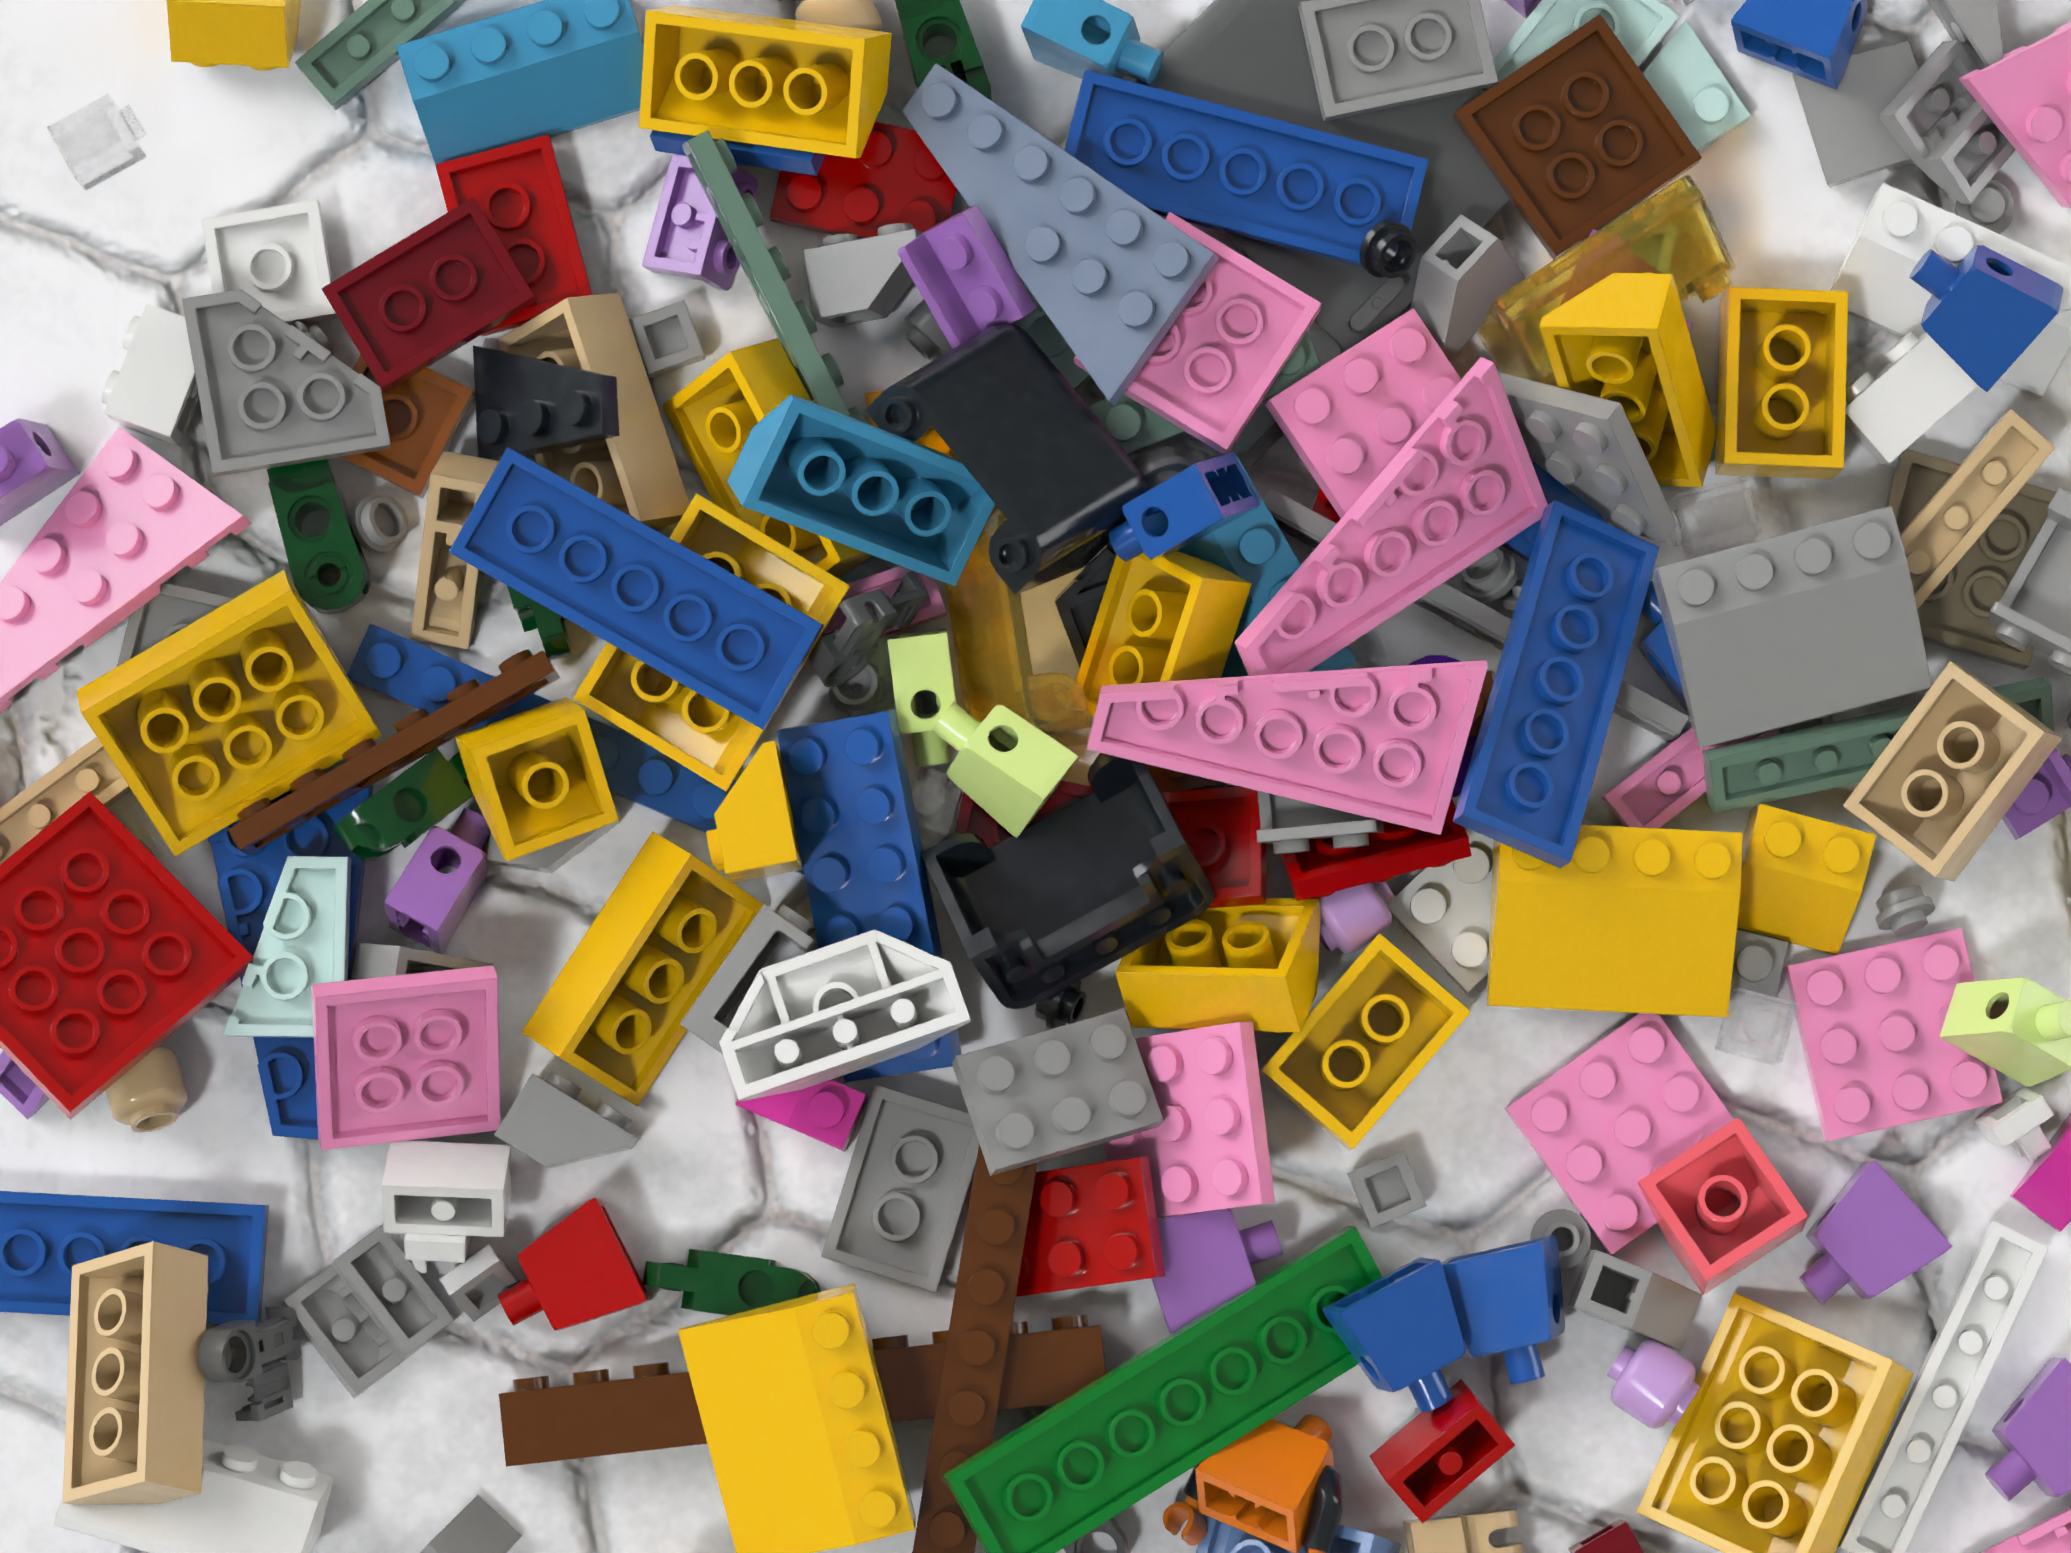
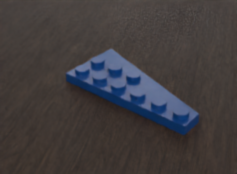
M373 786L366 788L251 855H247L238 849L228 831L229 828L240 823V820L208 837L218 875L217 883L228 932L252 956H254L264 929L263 923L287 857H349L351 859L348 980H351L358 935L365 860H361L350 852L332 828L372 796ZM290 789L284 794L273 799L271 803L273 804L277 802L278 800L291 794L293 791ZM245 972L240 976L241 983ZM253 1037L259 1063L257 1066L272 1135L319 1140L314 1038Z

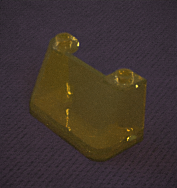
M995 506L956 586L945 583L964 709L982 723L997 704L1004 705L1065 747L1087 744L1091 727L1086 696L1082 686L1073 677L1064 673L1050 672L1033 675L1021 594H1013L996 573L990 562L988 551L990 539L996 529L1007 519L1002 511Z

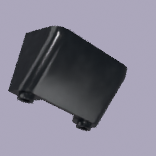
M1000 324L987 328L885 389L865 410L880 429L913 442L922 439L934 428L1002 511L1007 519L992 535L988 551L990 562L996 573L1014 595L1084 568L1110 542L1109 531L1127 521L1122 506L1148 491L1147 482L1141 470L1032 337L1018 325Z
M1100 753L1090 766L1087 774L1093 793L1026 828L1018 838L1012 836L989 849L985 841L976 834L953 833L943 838L938 844L921 852L970 961L999 1002L1006 1008L1021 1009L1039 1003L1189 922L1206 911L1211 905L1214 898L1213 888L1147 764Z

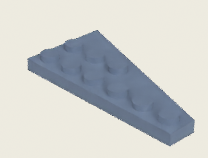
M936 63L902 110L903 114L970 207L978 205L1017 274L1107 400L1115 406L1216 265L1219 258L1199 242Z

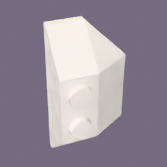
M874 929L760 969L719 1043L738 1100L745 1101L802 1090L915 1051L967 1024L971 1019L951 962L933 956Z

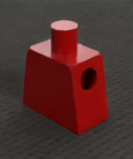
M596 1197L587 1201L517 1255V1258L527 1279L497 1294L513 1326L544 1311L554 1331L570 1328L645 1304L652 1300L645 1285H642L643 1281L601 1198Z

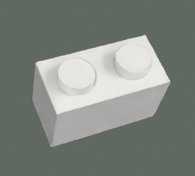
M146 303L141 317L135 315L125 332L123 348L128 351L120 372L113 370L105 383L102 393V403L106 404L104 414L116 424L180 447L199 400L186 320L184 316Z
M1912 331L1909 332L1884 354L1890 363L1872 377L1866 370L1846 386L1845 425L1879 464L1891 463L1978 387L1927 333H1923L1917 338Z
M424 1141L391 1142L382 1181L384 1233L505 1237L512 1194L511 1145Z

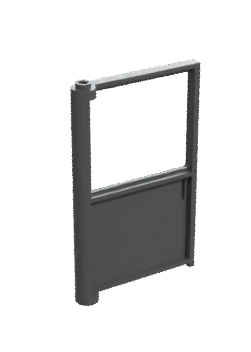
M1214 0L1164 51L1162 65L1154 81L1150 85L1140 80H1136L1135 83L1429 159L1411 230L1412 237L1417 245L1416 257L1411 267L1399 277H1375L1362 267L1221 231L1252 262L1322 303L1321 310L1314 322L1339 345L1340 354L1392 322L1412 302L1422 255L1461 214L1483 228L1510 200L1453 118L1455 111L1481 95L1482 92L1474 90L1323 122L1298 9L1300 2L1309 0ZM922 299L904 318L907 325L911 328L904 336L918 352L930 360L935 354L939 356L944 355L952 350V347L925 300ZM1276 421L1239 459L1246 472L1284 434Z

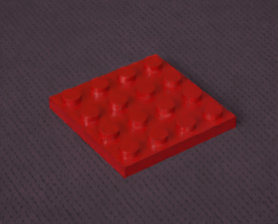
M91 791L0 864V1048L70 1120L246 972L249 963L253 964V956Z

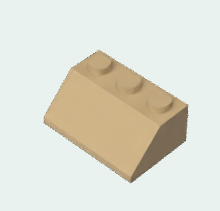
M1950 661L1843 806L1931 875L1955 882L2062 738L2018 704Z

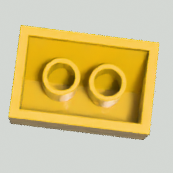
M1178 551L1150 560L1145 553H1142L1128 562L1123 561L1116 555L1069 703L1094 717L1101 687L1105 685L1221 678L1252 583L1212 562Z
M1266 898V904L1206 909L1196 918L1122 957L1115 974L1131 1027L1197 1029L1235 1022L1253 1021L1254 1031L1301 1033L1317 994L1321 920L1319 899L1296 901V898Z

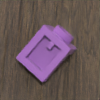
M2055 748L2003 816L2002 820L2015 840L2071 807V756L2068 754L2061 756Z

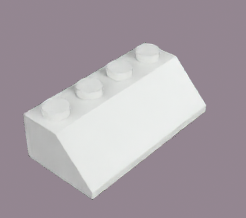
M1883 183L1869 203L1830 291H1848L1849 314L1900 337H1904L1912 331L1919 338L1923 333H1926L1921 325L1926 303L1932 294L1911 280L1909 276L1918 261L1930 249L1957 267L1975 246L1984 245L2049 278L2064 288L2059 312L1999 379L2003 383L2041 399L2071 346V266Z
M203 1439L201 1494L162 1504L70 1505L63 1503L62 1497L55 1516L54 1526L148 1553H311L320 1538L334 1476L318 1472L315 1467L305 1462H283L259 1455L255 1449L246 1445L232 1444L227 1446Z

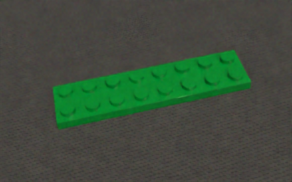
M1349 1225L1256 1281V1285L1191 1321L944 1473L943 1477L984 1551L986 1553H1056L1358 1365L1322 1310L1326 1306L1383 1277L1356 1227Z

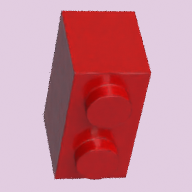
M1462 1379L1449 1388L1453 1396L1450 1401L1436 1409L1421 1412L1369 1456L1387 1484L1422 1524L1515 1446L1496 1418Z

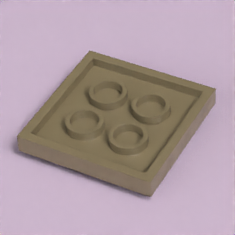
M1910 449L1904 450L1899 455L1885 507L1892 506L1900 534L1960 464ZM2025 483L1917 609L1924 641L2023 670L2029 667L2034 647L2029 645L2026 651H2022L1997 638L1994 634L1997 628L1990 625L1989 612L1995 601L2000 602L2047 519L2048 506L2056 494L2055 491Z

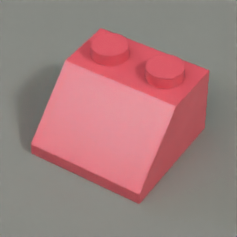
M1739 1117L1638 1181V1185L1668 1245L1703 1295L1802 1232L1808 1218L1800 1203Z

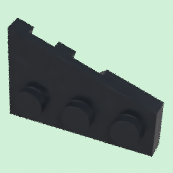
M473 346L478 457L500 461L507 447L527 457L619 436L617 378L615 376L546 362L528 356L511 354L493 348Z

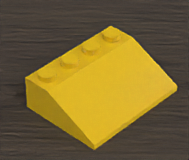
M696 493L671 534L670 539L824 625L797 672L796 678L851 586ZM608 642L604 645L572 698L726 792L764 731Z
M284 570L76 690L81 714L175 857L239 820L237 814L249 805L264 798H269L272 801L291 789L289 785L300 776L317 768H321L323 771L342 760V754L351 747L367 739L373 738L376 740L382 736L320 627Z
M1581 825L1571 862L1561 869L1493 840L1487 1006L1727 1018L1741 894L1743 833Z
M855 1283L678 1329L736 1553H813L858 1545L915 1530L916 1515Z
M1733 1293L1694 1381L1701 1387L1676 1426H1674L1636 1513L1722 1553H1835L1914 1374L1894 1360Z

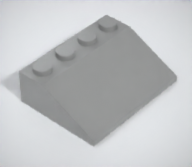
M1892 506L1657 567L1651 577L1699 749L1928 690L1932 686L1909 565Z

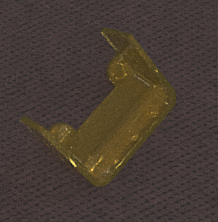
M1689 174L1671 183L1501 295L1490 305L1477 336L1502 373L1558 387L1539 328L1543 316L1613 273L1649 272L1673 274L1680 301L1683 299L1687 301L1698 296L1702 303H1706L1733 284L1729 277L1736 268V265L1704 194Z

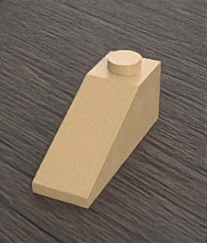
M444 451L430 473L410 639L462 649H469L471 646L485 573L449 553V550L499 461Z

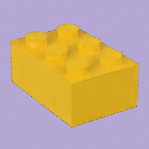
M1729 287L1720 300L1715 475L1833 480L1844 468L1848 291Z
M1379 933L1307 1016L1301 1033L1293 1032L1261 1069L1259 1074L1343 1147L1351 1151L1471 1011Z

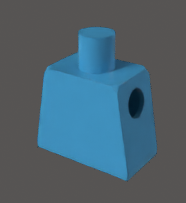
M1033 0L1021 24L1034 60L1081 79L1086 69L1120 79L1126 74L1150 85L1156 78L1164 58V52L1140 42V35L1133 16L1103 0Z

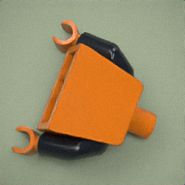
M1312 1414L1305 1415L1294 1428L1273 1419L1266 1421L1194 1466L1183 1489V1492L1187 1495L1185 1501L1175 1502L1164 1511L1163 1523L1165 1528L1173 1535H1177L1182 1524L1188 1520L1187 1525L1182 1530L1181 1537L1190 1546H1195L1205 1538L1208 1525L1206 1519L1200 1514L1202 1513L1293 1553H1298L1303 1546L1308 1547L1307 1553H1333L1342 1516V1478L1334 1469L1333 1448L1328 1444L1332 1439L1330 1427L1323 1419Z

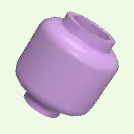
M1370 882L1336 891L1327 897L1309 898L1319 899L1321 906L1320 942L1328 951L1332 952L1338 947L1347 954L1355 953L1372 941L1379 933L1381 934L1388 929L1392 923V914L1387 903L1395 897L1386 882Z
M1654 1339L1644 1341L1636 1351L1625 1345L1607 1373V1376L1616 1381L1611 1391V1400L1615 1406L1652 1429H1659L1666 1422L1676 1426L1701 1387L1693 1382L1696 1376L1695 1366L1686 1358Z

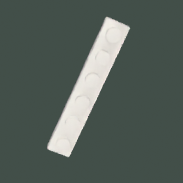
M1990 1221L1860 1495L1838 1545L1839 1548L1849 1553L1906 1552L2049 1250L2048 1246L1997 1221Z

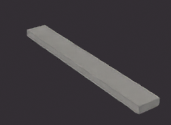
M1269 488L1263 499L1280 530L1313 548H1316L1336 525L1331 520L1272 488ZM1442 583L1413 602L1503 651L1512 619L1448 584ZM1622 680L1613 710L1614 713L1667 742L1673 741L1679 736L1689 716Z

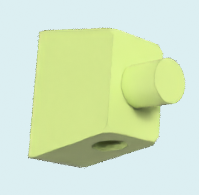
M947 628L889 635L887 642L900 734L912 733L916 766L951 762L949 743L932 731L935 724L953 702L956 703ZM922 690L934 692L937 710L930 714L918 712L915 701V694Z
M953 702L932 729L934 733L959 751L946 772L949 779L1015 838H1018L1050 798L1078 758L1071 750L1004 705L999 704L980 723Z
M2022 977L1958 983L1955 986L1939 1037L2024 1086L2031 1087L2071 1070V1000H2065L2036 982Z

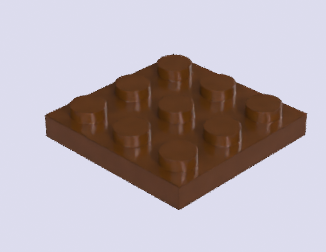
M1601 14L1455 111L1453 115L1458 126L1553 261L1589 238L1592 229L1601 230L1697 165L1702 159Z

